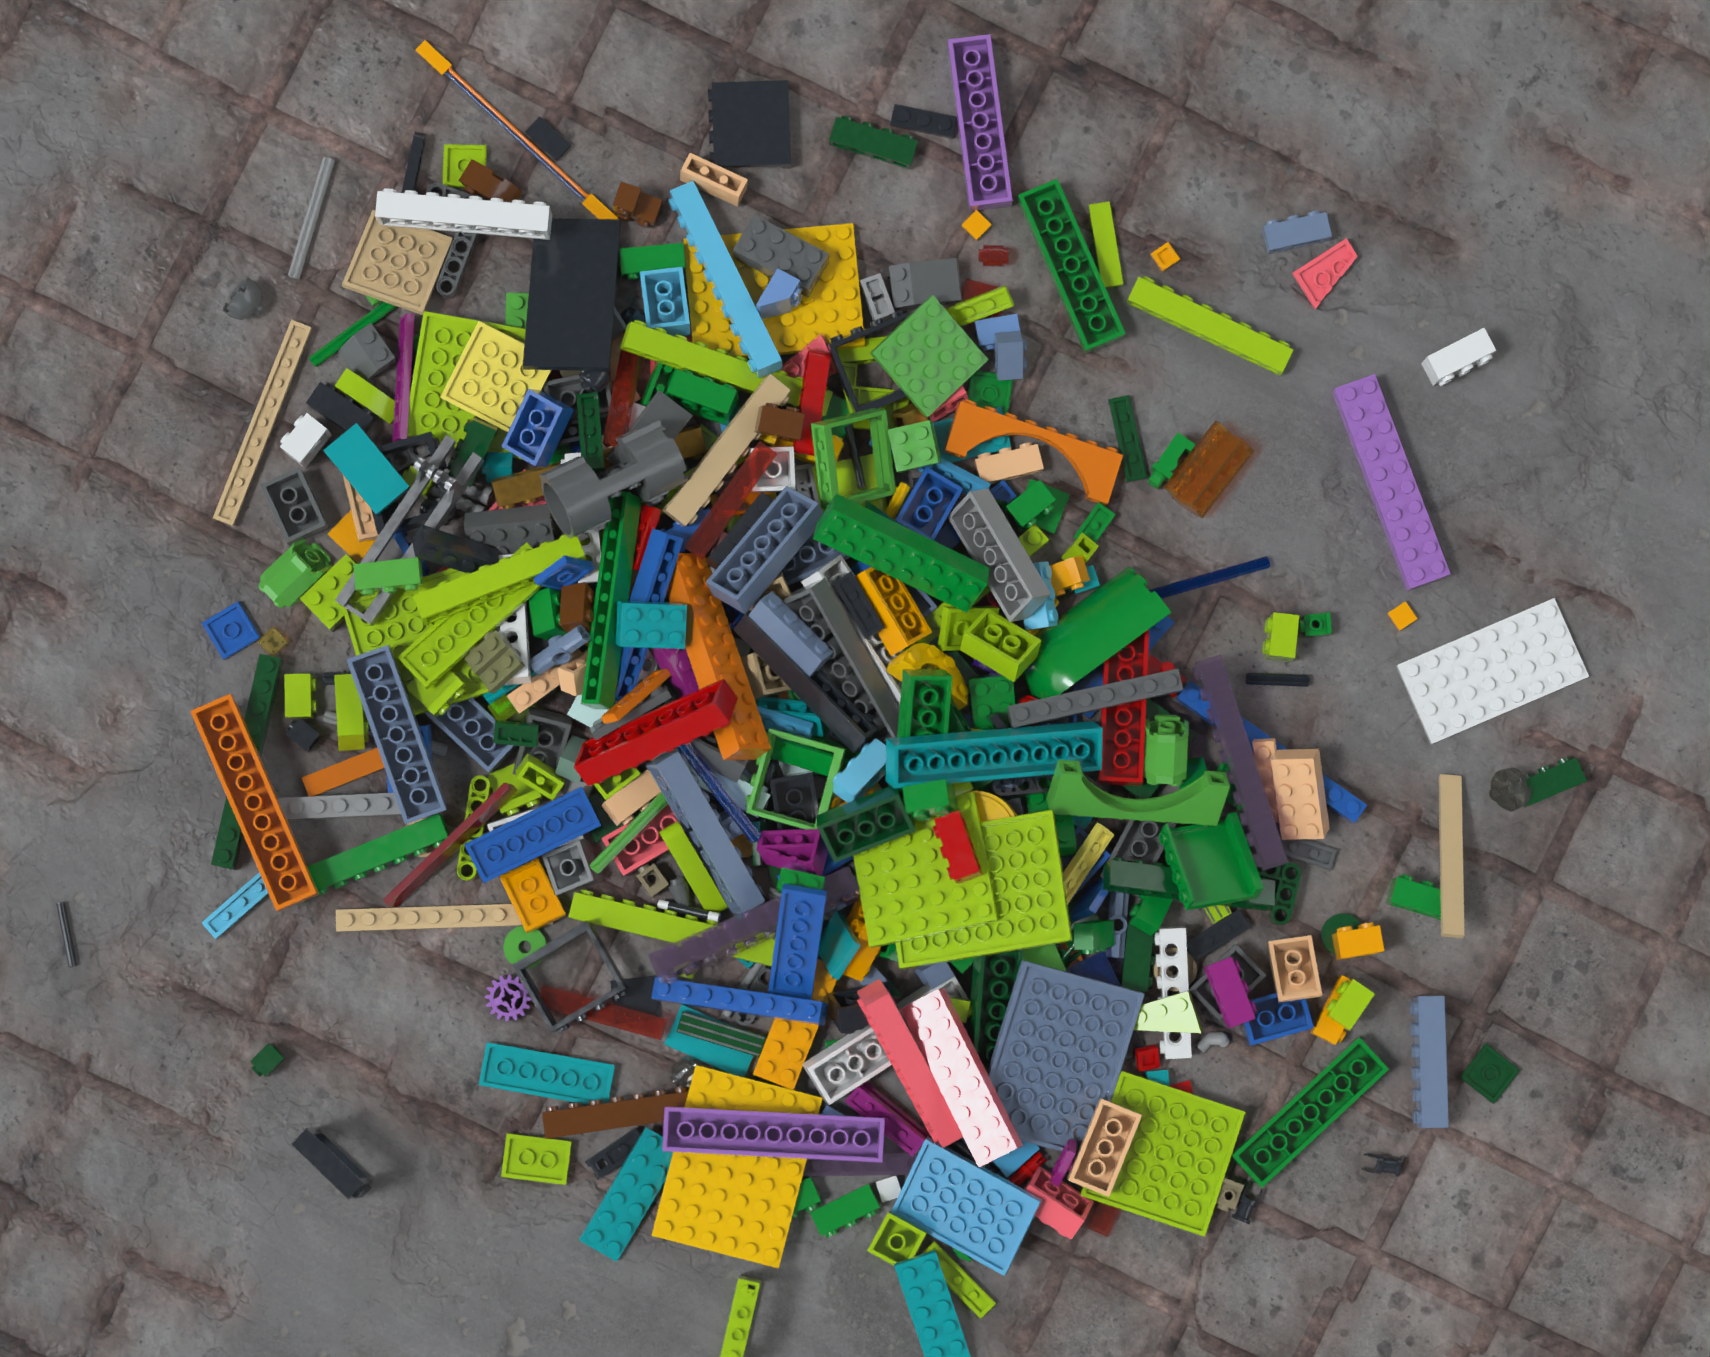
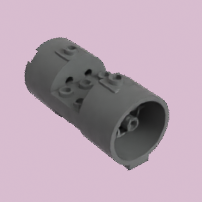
M652 420L617 437L618 454L621 462L605 469V472L595 474L592 468L585 462L584 457L577 456L539 475L542 480L541 486L547 506L555 522L568 538L576 537L590 529L599 531L607 527L606 523L611 521L612 515L607 497L611 499L620 495V490L634 488L643 501H651L653 504L663 500V495L669 493L668 491L687 482L688 478L683 475V472L686 471L683 457L673 438H669L664 434L666 429L662 426L660 420Z

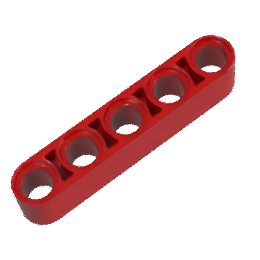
M810 349L807 352L798 407L800 409L799 413H803L805 416L800 440L793 442L794 453L815 456L811 423L819 422L822 418L830 353Z

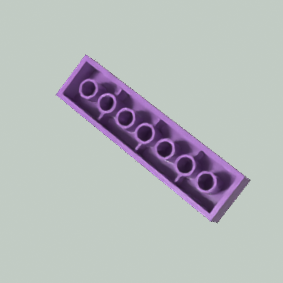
M991 35L948 39L947 47L969 211L1012 206L1013 200Z

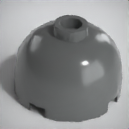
M246 276L245 280L243 279L229 296L230 304L225 302L222 311L238 320L248 319L252 314L257 316L263 308L260 304L263 297L259 285Z

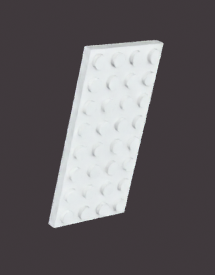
M1555 598L1397 665V669L1430 744L1589 677Z

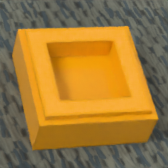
M976 210L961 226L977 241L992 224Z
M1169 242L1150 254L1162 272L1180 261L1179 256Z
M1406 601L1387 613L1398 631L1418 619Z

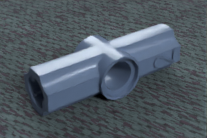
M578 625L564 636L552 637L548 642L549 646L529 660L530 667L536 674L541 675L555 664L567 663L571 659L570 654L590 640L589 633L585 627Z
M1110 892L1108 920L1120 919L1123 927L1120 931H1114V946L1106 948L1105 957L1124 958L1129 894Z

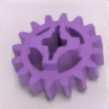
M508 974L505 980L501 975L499 976L500 982L493 980L494 987H487V990L491 993L490 995H485L486 999H490L486 1007H492L493 1009L490 1014L493 1015L497 1012V1019L499 1020L505 1016L506 1022H509L512 1016L516 1021L518 1020L517 1014L525 1016L523 1009H530L527 1001H532V999L527 997L528 992L524 988L523 983H519L520 978L518 976L515 980H512V975ZM508 983L515 984L520 990H511ZM500 987L501 993L499 997L494 999L495 992ZM506 991L510 995H514V998L511 999V1005L507 1001H503V998L506 997ZM523 997V1002L519 1009H517L516 1003L518 999ZM497 1006H506L509 1013L502 1012Z

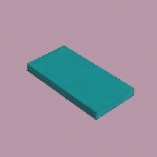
M357 423L323 450L377 516L410 489L409 485Z
M681 1004L664 1045L730 1074L745 1077L753 1055L676 1032L682 1011L720 1022Z

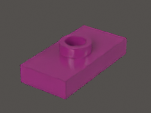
M1069 1139L1066 1142L1051 1171V1184L1059 1186L1066 1171L1070 1172L1072 1169L1073 1158L1076 1154L1075 1140Z

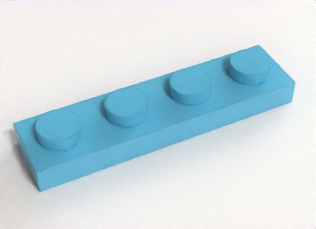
M260 872L202 922L215 939H218L269 894Z

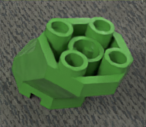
M305 539L294 542L260 576L259 589L266 593L277 607L284 608L285 606L291 607L301 601L300 598L332 568V565H329L331 561L330 556L318 544H306L308 540Z
M1162 714L1154 716L1153 721H1150V718L1145 720L1143 777L1147 779L1148 784L1179 786L1182 780L1186 779L1188 721L1184 720V723L1180 722V717L1176 715Z

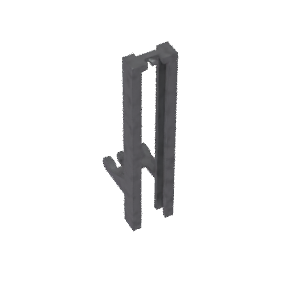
M447 435L428 462L422 457L418 458L414 464V469L417 470L414 484L360 563L376 562L432 478L437 484L440 482L445 484L444 488L447 492L424 525L439 530L449 512L453 509L484 463V460L475 453H472L455 479L445 474L439 467L456 444V441ZM413 544L410 545L402 559L415 558ZM353 573L335 601L374 626L396 593L385 594L383 591H379L367 611L362 614L349 603L356 592Z

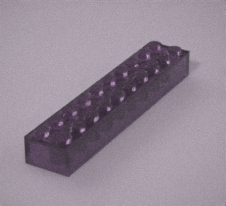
M1220 654L1194 663L1195 668L1192 669L1196 681L1200 680L1202 686L1199 689L1202 702L1206 701L1209 708L1205 710L1208 721H1213L1215 726L1212 734L1215 743L1220 742L1222 748L1221 751H1218L1222 764L1226 763L1229 770L1226 772L1229 784H1233L1235 792L1232 793L1235 805L1240 804L1242 813L1238 814L1242 826H1247L1249 833L1245 834L1249 847L1253 846L1255 854L1252 856L1255 865L1264 871L1286 864L1288 861L1222 656Z
M849 866L825 876L824 891H827L824 912L826 914L838 910L837 906L843 903L850 905L858 901L857 897L860 896L859 887ZM781 896L648 954L661 984L664 982L666 985L677 981V977L684 973L686 976L694 974L700 966H712L718 963V958L723 956L730 958L738 954L737 950L746 947V949L753 948L758 945L757 941L765 938L767 941L775 938Z

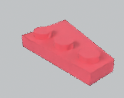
M1347 238L1292 272L1314 309L1317 308L1338 279L1358 257Z
M821 333L801 351L782 365V369L779 370L787 372L788 377L794 379L795 377L803 378L806 356L809 349L830 353L823 334ZM831 356L828 376L837 373Z

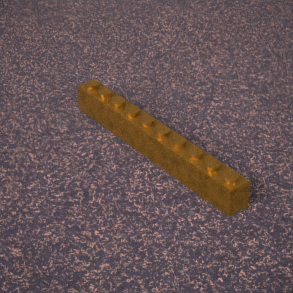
M699 425L682 429L674 439L683 458L697 459L702 457V453L707 452ZM614 447L603 450L605 469L614 465L606 459ZM561 461L549 464L548 467H537L491 479L498 507L503 506V509L515 507L517 502L524 501V504L536 501V497L544 496L541 486L542 480L539 475L561 465Z

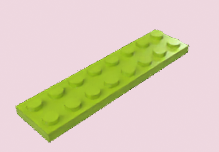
M526 542L510 557L519 555L525 549L532 550L533 548ZM534 583L438 620L397 657L398 660L426 689H429L466 656L473 647L478 645L487 632L494 631L543 586Z

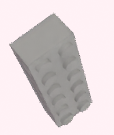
M987 488L970 491L947 517L971 558L990 568L987 585L1009 622L1028 619L1051 593L990 490Z

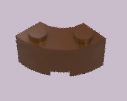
M471 159L458 180L465 186L464 190L473 196L477 194L487 201H490L491 198L503 199V202L512 203V200H518L522 193L519 188L507 179L497 176L493 170Z

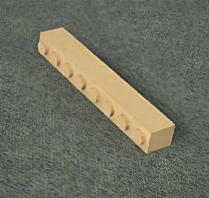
M766 375L688 476L687 482L681 485L662 511L682 527L687 524L691 525L698 517L696 512L699 508H705L710 502L711 498L709 495L712 491L715 490L717 492L723 485L724 481L722 478L726 473L730 475L736 468L737 464L735 462L739 456L743 458L750 450L749 443L753 439L756 441L760 437V433L754 432L759 407L765 406L766 403H774L782 407L789 399L787 394L790 392V389L773 375Z

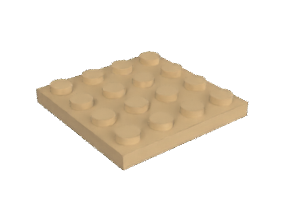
M372 210L343 280L342 287L423 315L452 245L453 238L429 229L379 225L375 217V210Z

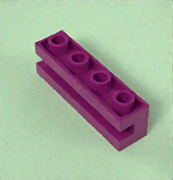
M867 1081L853 1089L845 1100L849 1106L863 1117L885 1118L884 1134L912 1157L929 1136L925 1128Z

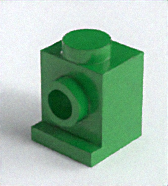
M1330 612L1303 615L1302 620H1299V631L1303 633L1304 638L1330 636L1332 634ZM1313 621H1317L1319 623L1318 628L1312 627Z

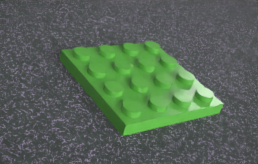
M934 295L927 298L870 352L924 417H929L988 360Z

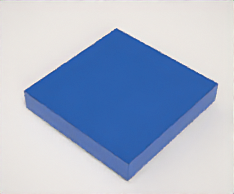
M564 555L537 575L534 580L536 585L562 590V586L575 584L590 573L594 566L590 561Z
M239 601L201 623L223 660L261 639Z
M1103 878L1088 885L1069 916L1071 920L1075 922L1096 913L1109 892L1103 891Z

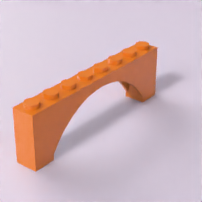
M965 399L964 402L960 401L958 403L943 453L963 459L973 447L993 438L1010 435L1036 438L1057 449L1071 463L1086 493L1085 500L1094 503L1099 502L1103 506L1108 504L1123 457L1122 454L1118 453L1119 450L1112 447H1106V449L1098 447V443L1091 440H1086V442L1080 441L1078 436L1073 434L1057 433L1058 430L1046 426L1045 429L1038 427V423L1031 420H1025V422L1017 420V416L1013 414H999L997 409L985 406L984 409L977 407V403Z

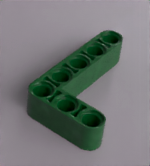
M1252 853L1259 876L1277 881L1275 887V906L1269 911V919L1274 925H1284L1291 918L1301 878V870L1296 864ZM1267 862L1274 865V872L1272 874H1268L1264 870ZM1287 868H1292L1295 871V877L1292 880L1288 879L1285 875ZM1283 888L1290 892V898L1287 901L1282 900L1280 897V891ZM1278 909L1282 910L1285 914L1282 922L1275 919V912Z

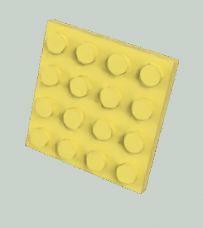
M479 320L440 398L508 432L527 390H541L551 370H523L524 343Z

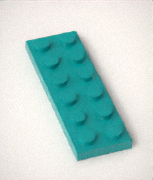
M486 1042L479 1085L575 1103L580 1102L589 1105V1101L602 1099V1103H608L615 1065Z
M648 1127L644 1128L579 1238V1241L616 1262L666 1180L673 1152L662 1151V1135Z
M933 1250L895 1263L894 1267L924 1357H971L936 1251Z

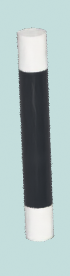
M659 900L657 907L660 909L717 922L721 919V913Z

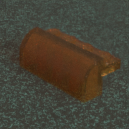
M1215 420L1164 486V489L1180 506L1203 519L1254 453V450L1243 439L1232 435L1220 422Z

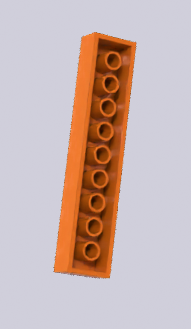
M679 553L667 594L671 603L687 605L685 648L699 689L724 678L738 697L730 724L725 728L713 730L723 760H755L769 751L771 746L722 602L713 596L706 584V581L712 575L709 564L705 562L707 559L706 555Z
M228 694L191 710L192 717L275 910L278 912L319 895L234 696Z

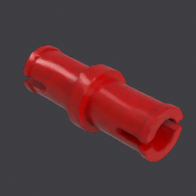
M1037 1151L1007 1180L1020 1186L1028 1177L1031 1178L1038 1166H1041L1047 1160Z

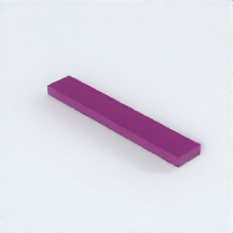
M410 313L402 316L399 323L393 442L406 439L408 431L415 315Z

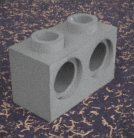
M879 273L860 280V287L872 319L882 318L884 321L891 318L889 314L895 311L881 274Z

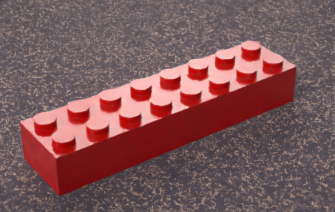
M1149 629L1103 662L1102 685L1147 676ZM1146 700L1101 709L1100 726L1103 728L1102 770H1098V784L1142 785Z
M723 678L635 718L598 740L591 738L583 742L574 764V769L587 786L595 783L600 784L610 776H617L630 767L635 768L648 759H655L659 754L671 752L679 745L689 744L699 736H707L717 728H725L731 722L738 697Z

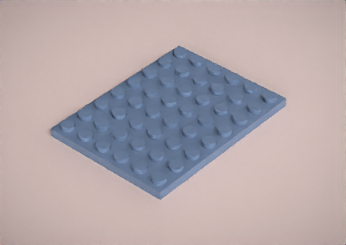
M1026 960L1021 961L987 1071L1021 1141L1062 1151L1066 1142L1072 1139L1076 1141L1075 1155H1077L1099 1098L1110 1102L1112 1100L1144 993Z

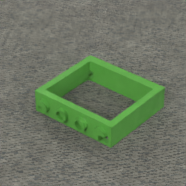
M871 408L811 423L822 509L827 508L835 494L839 495L831 428L868 418L877 487L842 497L860 504L865 500L871 501L895 494L893 459L891 457L888 419L885 409Z
M769 728L766 734L771 749L757 758L756 765H759L757 774L754 773L751 779L750 786H753L751 795L748 794L746 798V813L802 829H818L817 819L815 823L758 808L776 737L834 753L818 814L831 810L835 795L833 793V779L842 770L847 749Z

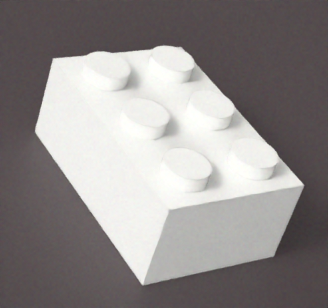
M1482 328L1427 356L1421 364L1432 385L1439 384L1441 387L1451 382V379L1455 377L1454 375L1458 374L1461 377L1469 373L1474 368V365L1477 364L1478 367H1481L1490 362L1489 360L1493 358L1492 355L1496 349L1485 328Z

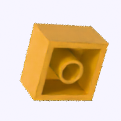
M1373 922L1358 925V929L1355 930L1352 929V926L1337 929V933L1332 934L1336 960L1384 952L1380 925L1374 926Z

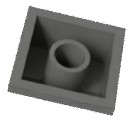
M371 323L355 333L338 350L352 372L367 382L397 363L396 358Z
M579 839L542 855L556 896L588 887L603 880L601 872L597 874L590 867V863L595 859V855L589 840Z

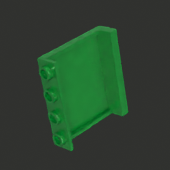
M1237 812L1229 813L1225 820L1218 821L1217 826L1196 824L1170 829L1169 825L1165 824L1159 834V842L1164 846L1166 862L1171 866L1173 882L1178 886L1179 899L1184 904L1186 911L1259 897L1264 887Z

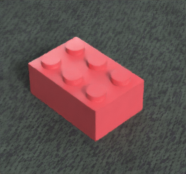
M1038 1166L1024 1190L1042 1199L1035 1216L1042 1223L1050 1225L1060 1235L1071 1240L1085 1221L1094 1203L1091 1199L1080 1196L1081 1193L1064 1181H1061L1059 1186L1051 1184V1173L1041 1166Z

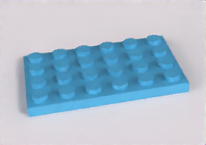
M927 1137L891 1214L1005 1276L1042 1199L982 1166L978 1167L977 1163L947 1147L943 1148L940 1143H935L933 1139Z

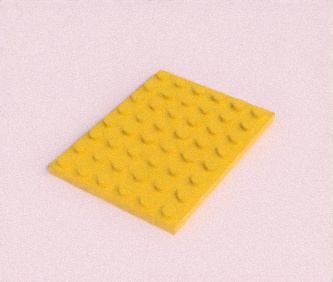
M853 223L783 229L829 254V263L809 297L802 295L799 305L797 307L794 306L791 312L762 320L779 355L798 353L821 333L828 344L831 342L830 338L842 334L845 337L851 334L850 330L859 326L863 328ZM743 233L720 235L756 307L771 278L734 259L733 249ZM684 238L692 343H704L708 345V349L714 351L715 349L728 352V356L734 358L735 356L749 358L747 354L743 355L738 344L741 341L738 336L734 337L731 331L730 324L732 323L730 319L725 318L722 313L721 306L723 304L721 300H716L712 292L714 286L712 282L708 283L703 271L705 268L703 264L699 265L694 254L696 252L695 247H690L687 239ZM861 337L836 349L865 347V338Z
M696 1065L685 1108L818 1115L822 1098ZM673 1152L651 1236L779 1268L807 1159Z

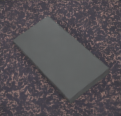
M659 390L627 432L652 420H660L662 426L666 429L664 434L674 440L693 415ZM618 443L606 458L614 465L621 462L618 454Z

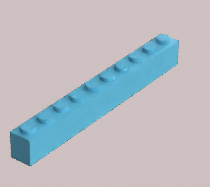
M694 181L670 190L671 199H668L672 211H677L679 215L677 217L681 229L685 228L688 233L686 235L688 244L696 249L694 253L699 265L703 264L705 268L703 271L708 283L712 282L714 286L712 292L716 300H721L723 304L721 306L722 313L725 318L730 319L732 323L730 324L731 331L734 337H739L741 342L738 344L743 355L747 354L750 359L747 362L751 372H756L758 378L782 369V359Z

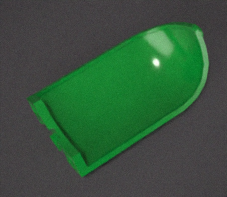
M1126 567L1060 615L1057 620L1058 626L1045 627L1037 633L1035 637L1041 640L1037 658L1021 674L1028 692L1037 699L1060 695L1156 623L1167 617L1171 611L1155 591L1150 593L1146 587L1148 585L1147 581L1139 573L1136 574L1133 568Z

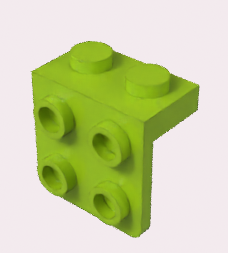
M449 670L429 689H426L416 678L407 685V689L434 716L438 717L448 711L450 708L449 704L454 699L457 700L464 694V689L467 685Z
M515 763L488 775L493 792L503 783L512 784L518 790L500 808L501 813L508 816L520 812L519 808L526 805L528 808L538 805L540 803L539 800L543 799L541 793L516 778V775L513 774Z

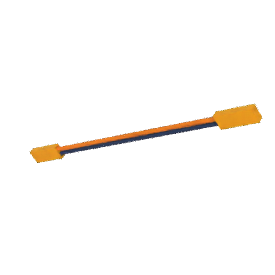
M424 40L419 45L416 52L442 76H448L576 194L582 200V205L597 219H618L593 194L589 195L464 81L452 69V64L427 41Z

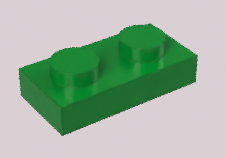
M1098 502L1073 538L1076 539L1083 532L1096 543L1116 514Z

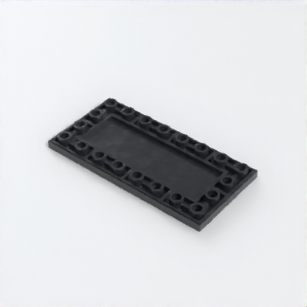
M552 218L550 240L533 239L523 370L610 371L621 228L620 219Z

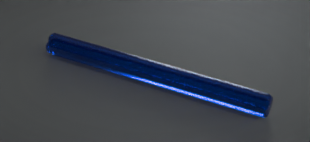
M1265 556L1150 589L1149 591L1150 593L1155 591L1162 599L1267 569L1270 567L1268 557Z
M689 743L677 746L678 750L684 754L688 763L752 844L757 842L761 838V834L692 745Z

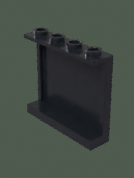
M788 80L712 82V89H708V102H712V110H708L709 123H713V131H709V144H713L714 152H710V162L722 168L783 166V169H790Z

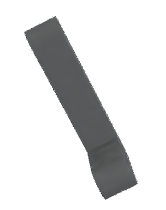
M433 183L427 188V192L441 190L443 192L441 197H448V194L460 195L461 198L469 199V196H473L440 183ZM456 232L437 282V290L442 298L452 299L456 296L479 234ZM466 244L468 248L464 253H459L456 251L458 245ZM452 264L460 265V269L456 273L450 272L449 267ZM450 283L453 285L452 290L447 293L441 290L442 286Z

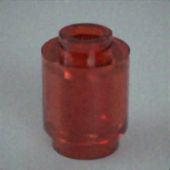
M983 245V249H979L978 261L983 262V266L990 267L1008 265L1009 248H1004V245Z

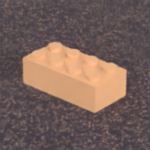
M1319 749L1276 750L1271 759L1282 840L1324 839L1330 827Z
M1099 1098L1067 1179L1109 1197L1142 1115Z

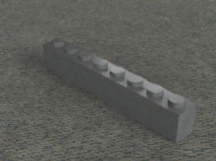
M1174 669L1011 705L1006 709L1010 727L1019 728L1178 693L1183 690L1179 670Z

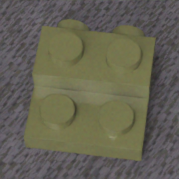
M497 630L487 632L483 637L484 641L473 647L464 658L473 673L481 678L488 691L493 694L525 666L505 634Z

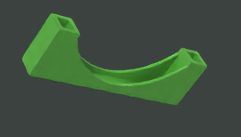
M1058 759L1046 801L1048 809L1053 810L1056 815L1217 826L1230 785L1226 772L1205 771L1204 775L1193 783L1164 796L1149 799L1121 798L1104 792L1092 784L1082 773L1079 761Z

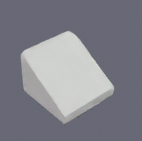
M896 1175L876 1181L882 1203L898 1198L901 1188Z

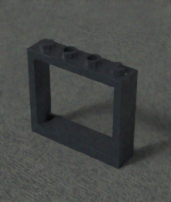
M898 310L889 314L891 317L884 321L882 318L869 322L871 326L864 329L862 326L850 330V335L843 337L842 334L830 338L831 342L826 344L853 413L871 408L878 409L907 396L899 388L858 405L836 348L898 322H903L910 316L908 312L902 313V310Z
M427 432L378 446L377 448L383 455L428 443L432 457L441 443L439 437H435L432 432ZM445 460L439 467L443 472L447 469ZM442 482L438 483L441 498L447 492L444 488L445 484ZM455 504L445 520L456 517L454 510H457V504ZM372 510L377 534L379 535L387 524L383 511L377 516ZM432 512L404 519L395 534L419 528L422 524L426 523Z
M590 920L581 923L512 965L551 1033L558 1031L560 1034L570 1028L569 1023L574 1020L577 1023L589 1017L588 1012L593 1009L596 1012L607 1006L606 1001L611 998L614 1001L626 995L624 991L629 988ZM588 932L618 987L557 1022L526 968Z
M317 1127L306 1128L292 1142L291 1145L347 1199L364 1197L372 1189L369 1185L373 1181Z

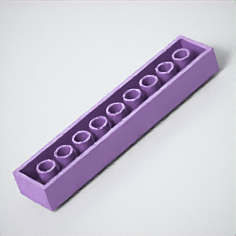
M1373 374L1335 388L1332 391L1334 400L1406 591L1448 577L1450 571L1376 375Z
M665 1107L662 1151L882 1162L885 1118Z

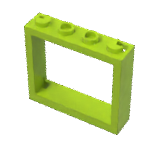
M742 1275L739 1276L720 1357L744 1356L761 1280ZM752 1285L756 1286V1288L753 1290L749 1289L748 1286Z

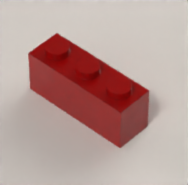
M957 810L934 819L936 826H933L936 838L941 839L943 846L940 847L943 858L948 860L949 867H947V872L950 879H954L955 882L960 884L982 876L983 873L963 814Z

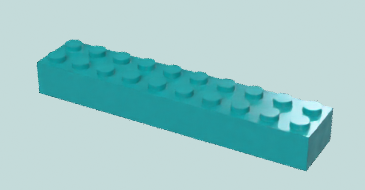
M1094 721L888 738L886 739V782L893 788H902L904 786L946 779L950 783L1051 775L1054 774L1058 759L1079 761L1082 772L1102 770L1103 728Z

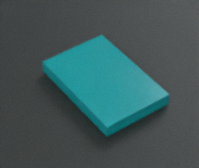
M835 911L821 933L818 954L831 977L839 980L861 944L844 915Z

